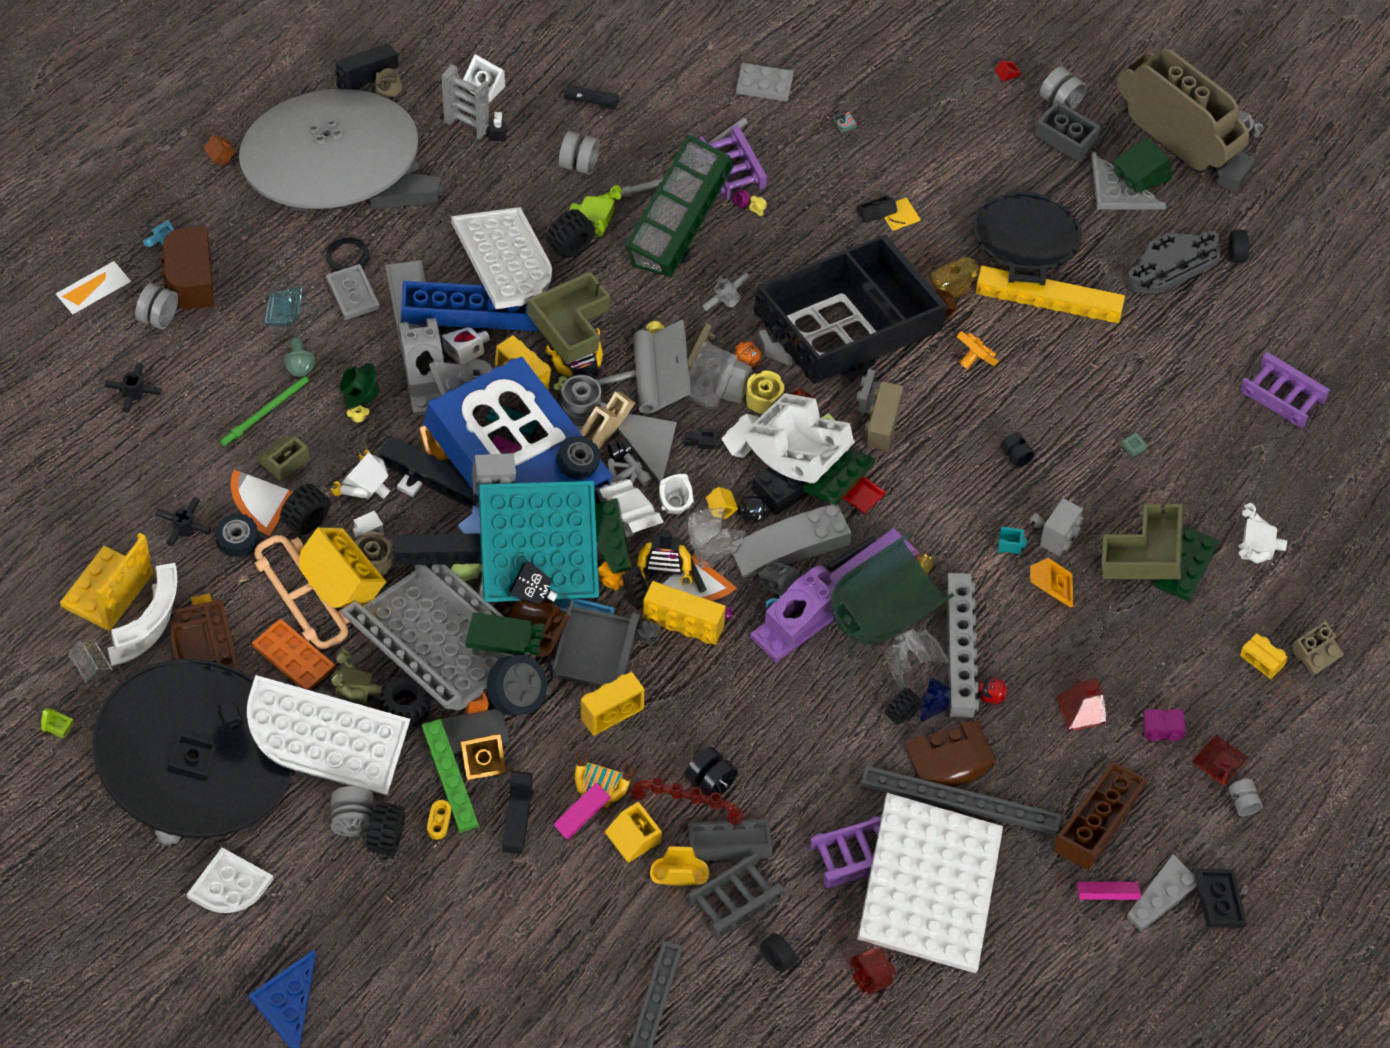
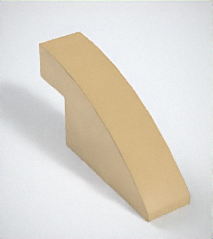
M615 392L606 407L596 406L580 433L582 436L587 437V439H591L600 449L626 418L635 402L622 392Z

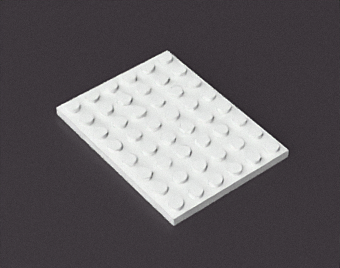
M887 793L857 940L976 973L979 967L1003 826Z

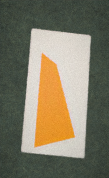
M113 261L57 292L56 295L72 314H75L131 281Z

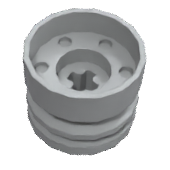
M346 786L333 791L331 794V830L336 834L347 837L366 835L373 810V793L359 786Z

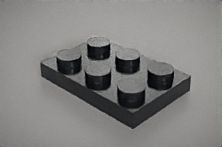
M1198 868L1194 873L1207 927L1244 928L1247 922L1235 871L1229 869Z

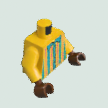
M578 751L576 753L578 764H576L574 780L577 791L581 793V797L596 782L612 797L602 807L607 808L611 803H615L625 796L631 782L630 776L636 774L635 767L628 774L627 768L629 764L624 765L623 773L588 762L584 765V762L588 759V753L586 752L585 759L581 760L579 759Z

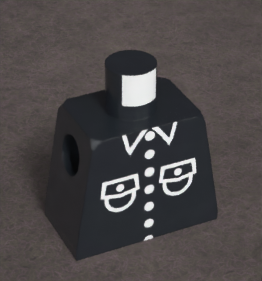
M525 561L522 563L507 595L531 604L540 605L543 599L553 603L557 592L549 589L552 582L551 578L530 562Z

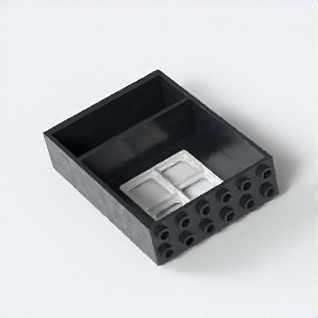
M884 234L757 285L753 311L762 320L764 326L771 331L775 340L779 341L784 347L785 352L789 353L794 359L795 364L803 370L805 376L813 384H816L942 331L948 305L890 238ZM837 302H843L853 313L850 317L833 324H828L818 310ZM811 315L821 328L806 333L799 331L795 326V322L803 316ZM858 321L866 328L870 335L853 341L842 327ZM830 332H836L846 344L826 353L818 352L812 347L814 339Z

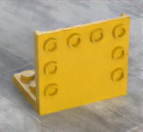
M139 533L137 535L138 541L126 556L103 546L60 601V606L110 631L153 575L146 536Z

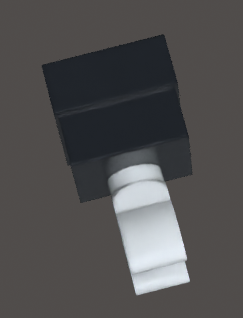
M495 112V119L491 121L490 141L506 142L507 123L502 122V112Z

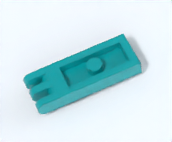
M501 406L512 421L526 416ZM491 409L485 420L493 423L499 420V416L494 409ZM534 420L520 427L519 431L523 436L532 438L539 426V422Z

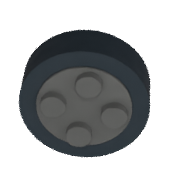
M526 655L506 656L499 659L492 666L487 678V692L490 701L497 710L507 715H526L538 709L544 701L547 691L546 675L541 665L535 659Z

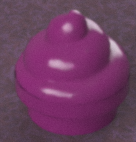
M744 189L738 190L733 196L734 204L741 208L747 207L751 202L750 193Z

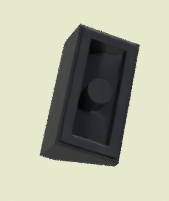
M888 195L856 207L865 223L897 213L896 201Z

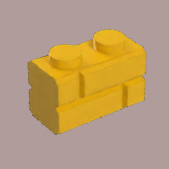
M1257 633L1242 647L1240 654L1242 658L1269 679H1272L1285 666L1288 658L1282 649L1274 647L1265 636L1261 637Z

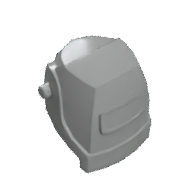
M730 359L724 365L720 375L716 395L727 401L741 403L746 396L747 381L753 375L751 366L744 361Z

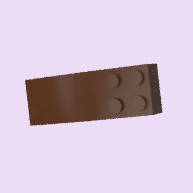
M1112 761L1057 836L1053 852L1089 871L1129 813L1148 779Z

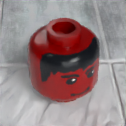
M987 677L985 682H980L978 693L981 694L982 701L998 705L1001 701H1005L1008 686H1005L1003 680Z

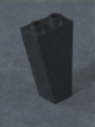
M384 44L337 60L335 62L337 87L342 90L360 89L375 80L377 72L387 68L394 69L399 66L398 53L388 44Z

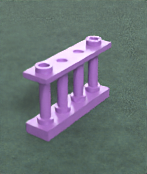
M739 125L732 127L729 137L708 144L714 148H720L729 144L735 145L737 150L726 154L731 159L736 157L742 158L744 163L733 166L730 174L743 170H749L751 176L729 183L726 180L720 190V193L724 194L726 200L730 199L731 189L754 183L757 184L759 189L766 188L767 175ZM702 136L699 137V140L705 142ZM697 145L699 155L717 160L718 156L713 157L711 151ZM706 162L712 169L714 164Z
M1266 352L1260 365L1262 370L1253 381L1244 378L1240 391L1288 419L1294 425L1304 428L1308 415H1306L1307 411L1316 401L1323 405L1327 400L1330 389ZM1270 373L1278 379L1267 391L1258 385ZM1285 382L1294 388L1284 400H1281L1274 394ZM1302 392L1309 396V399L1298 410L1291 406L1290 403Z
M880 816L826 834L819 833L810 838V851L819 849L828 870L824 874L826 889L870 876L874 856L865 838V834L876 832L878 836L881 822ZM857 837L866 860L858 863L854 862L845 840ZM838 843L847 865L839 869L835 868L826 846Z

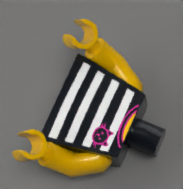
M596 328V332L600 335V330ZM600 342L598 351L569 364L563 361L555 349L554 351L550 350L548 345L545 348L546 353L552 355L551 360L556 371L567 378L576 375H586L595 379L594 376L598 374V367L601 366L603 357Z
M664 530L660 533V536H653L652 541L646 543L639 551L637 566L640 567L644 579V568L648 572L682 574V571H684L680 581L681 584L684 585L685 577L689 578L690 585L692 584L693 577L690 575L691 555L685 546L681 545L679 538L672 537L670 531Z

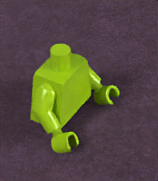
M615 185L611 188L610 192L604 195L586 196L582 205L572 202L570 210H580L594 224L595 234L603 237L614 213V199L619 200L621 198L620 193L623 190L618 185Z

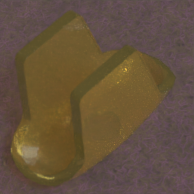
M964 257L934 270L929 275V278L937 288L947 290L954 297L953 300L968 293L973 278L979 272V266L974 259Z

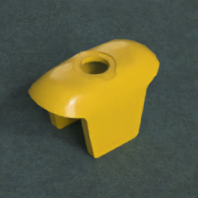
M668 847L664 857L653 862L650 876L652 881L657 884L674 886L702 885L707 883L709 879V868L703 860L696 858L692 847Z

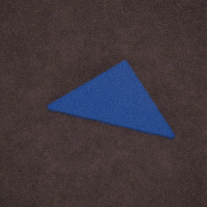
M315 950L309 952L248 995L251 1002L289 1048H300L316 959Z

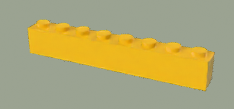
M981 266L976 287V294L1115 323L1120 322L1125 295L1046 279L1045 286L1039 285V283L1017 281L1008 283V271Z

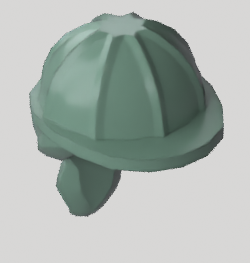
M296 337L291 341L292 351L284 355L283 363L292 375L300 377L307 375L313 369L315 356L310 352L304 351L303 342L300 338Z

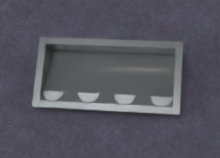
M769 819L688 822L689 847L693 848L696 858L700 860H738L746 856L750 857L755 853L758 859L772 858Z

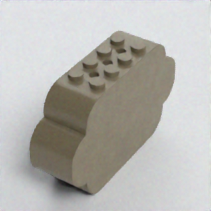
M1164 48L1156 54L1145 53L1119 74L1118 88L1125 100L1128 101V111L1133 121L1192 168L1203 171L1210 165L1221 167L1247 146L1249 140L1248 129L1243 121L1238 118L1239 108L1234 98L1174 51Z

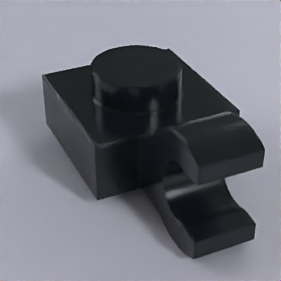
M698 429V433L685 432L684 445L693 446L698 444V448L717 449V429Z

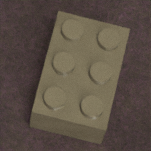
M881 381L880 388L876 387L875 400L870 408V419L866 423L864 439H867V447L889 451L902 404L903 386Z

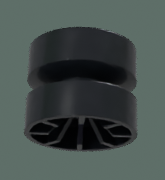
M713 746L707 747L697 754L684 773L685 779L694 787H699V791L710 801L716 800L724 794L734 783L738 775V769L729 760H723V755Z

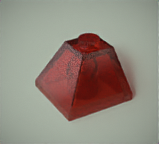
M1097 678L1078 682L1057 696V701L1069 731L1107 723L1104 697Z
M1215 735L1193 759L1192 763L1225 785L1248 760V757L1218 735Z

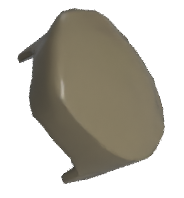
M387 68L376 73V94L383 97H394L401 92L402 82L397 70Z

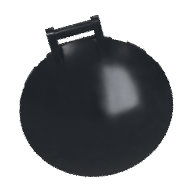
M1030 192L1006 193L1004 197L990 199L984 203L983 208L977 211L973 223V233L979 247L990 258L1008 267V283L1017 281L1039 283V285L1045 286L1046 270L1056 268L1068 262L1077 253L1082 238L1080 224L1077 218L1070 214V210L1066 206L1050 201V197ZM1015 270L1039 272V276L1015 274Z

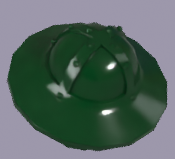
M366 363L360 368L354 365L345 370L339 391L344 394V405L347 408L354 409L362 403H371L379 394V385L376 381L377 370L372 363Z

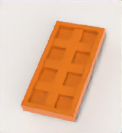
M281 618L252 642L254 649L300 688L311 691L336 669L333 662Z

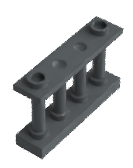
M756 853L750 857H744L739 864L702 887L694 888L689 893V906L691 907L699 903L714 922L712 935L716 940L776 904L784 897V888L780 883L774 887L770 886L755 866H757L758 859ZM748 871L763 889V894L758 897L753 896L739 879V876ZM732 882L746 899L747 904L741 908L737 907L722 889L723 886ZM715 892L731 912L730 915L720 918L705 899L707 896Z

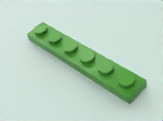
M441 719L422 724L424 736L446 798L451 805V812L459 833L477 828L478 821Z

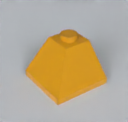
M1049 558L1030 566L1031 583L1068 607H1073V576L1071 572Z

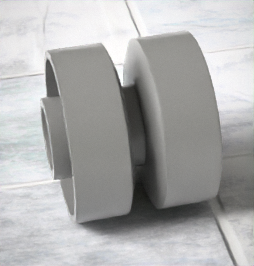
M1061 66L1047 76L1040 88L1039 94L1040 97L1050 104L1059 101L1073 110L1083 99L1087 85L1077 77H1073L1071 72Z
M568 131L561 146L559 167L572 170L576 165L577 172L590 175L599 155V138L587 135L582 141L580 133Z
M576 375L567 379L562 386L561 408L574 425L584 426L596 406L601 407V387L590 376Z

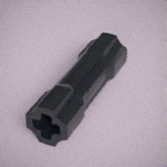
M567 84L564 99L588 102L616 110L619 95L609 92H597L583 89L581 86Z

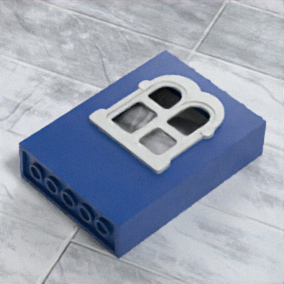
M522 356L517 359L513 358L505 365L497 366L491 372L485 375L481 374L475 380L465 382L459 388L449 390L443 396L433 398L428 402L423 424L472 489L471 473L475 455L501 454L489 439L488 434L503 426L509 429L522 446V450L514 453L516 468L514 483L594 481V498L597 500L599 497L595 489L608 485L611 482L613 475L601 460L595 473L584 480L569 478L559 469L556 456L564 440L569 439L571 436H583ZM504 392H514L522 399L531 413L516 421H512L500 406L498 398ZM478 405H488L497 413L499 420L481 427L473 417V409ZM537 420L548 436L530 444L521 434L519 428Z

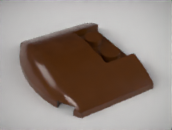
M222 599L175 610L174 615L176 616L173 623H171V644L176 660H207L239 670Z
M542 600L540 605L525 601H516V603L507 605L505 601L501 603L497 610L504 617L531 621V626L537 623L544 624V635L539 646L540 652L536 657L551 654L570 618L567 613L564 614L559 606Z
M962 722L960 726L926 736L922 734L904 745L919 779L950 787L974 781L983 776L991 765L994 766L996 764V759L979 722Z

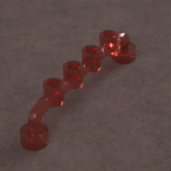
M654 778L652 781L642 780L631 786V796L635 800H643L647 796V789H651L654 794H670L673 799L686 798L690 799L693 804H709L712 809L725 808L728 810L727 821L732 825H739L743 821V811L733 803L722 800L721 794L717 792L707 796L703 795L702 790L698 787L687 791L683 790L682 784L678 782L673 783L671 786L664 785L661 778Z

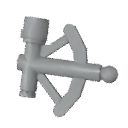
M630 454L624 456L628 464L614 462L612 458L608 460L609 471L613 475L610 483L624 480L631 474L632 484H634L635 478L639 480L643 487L651 483L650 474L643 471L641 463L639 461L636 462ZM614 466L627 469L617 475Z

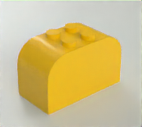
M317 527L300 552L299 567L302 574L308 580L309 585L319 594L320 599L330 607L345 608L354 601L363 606L374 599L386 583L385 579L343 528Z

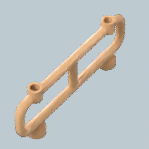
M275 535L259 543L254 551L257 560L254 564L259 572L264 571L304 630L301 633L302 637L308 642L311 641L319 649L331 648L346 639L348 635L346 624L350 623V621L341 614V610L337 611L336 608L330 607L321 600L341 631L337 636L328 641H320L314 629L310 627L293 601L311 590H314L318 597L319 594L309 583L288 594L270 567L268 560L262 555V551L275 543H282L299 567V554L304 547L301 540L297 537L290 542L285 536Z

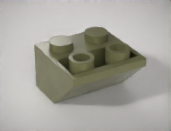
M296 436L281 437L256 457V461L281 482L310 460L308 447Z

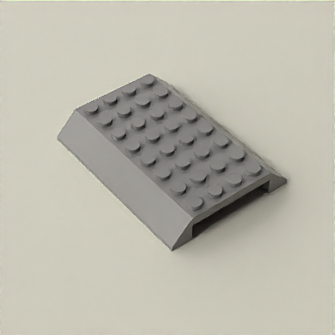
M415 565L414 572L363 606L354 601L341 610L342 615L446 709L462 710L469 702L479 698L483 692L486 693L487 678L492 666L503 657L514 656L465 647L473 612L504 616L488 602H484V599L446 565Z

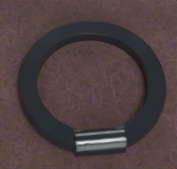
M351 237L335 241L326 252L327 263L336 271L361 264L363 268L370 259L366 244L359 239ZM354 244L362 249L363 256L354 265L341 266L333 261L332 253L340 245Z

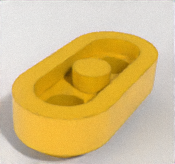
M438 800L431 806L427 833L432 839L439 840L447 834L452 813L451 805L447 801ZM435 829H440L441 831H440V832H435L434 830H435Z

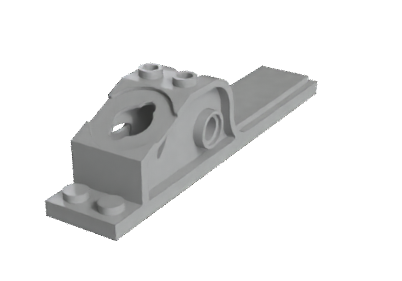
M417 260L385 265L414 417L425 415L428 402L433 398L442 396L432 371H429L425 376L421 375L416 367V359L422 352L428 351L432 362L444 363L436 318L426 319V325L401 323L403 281L426 282L422 261Z

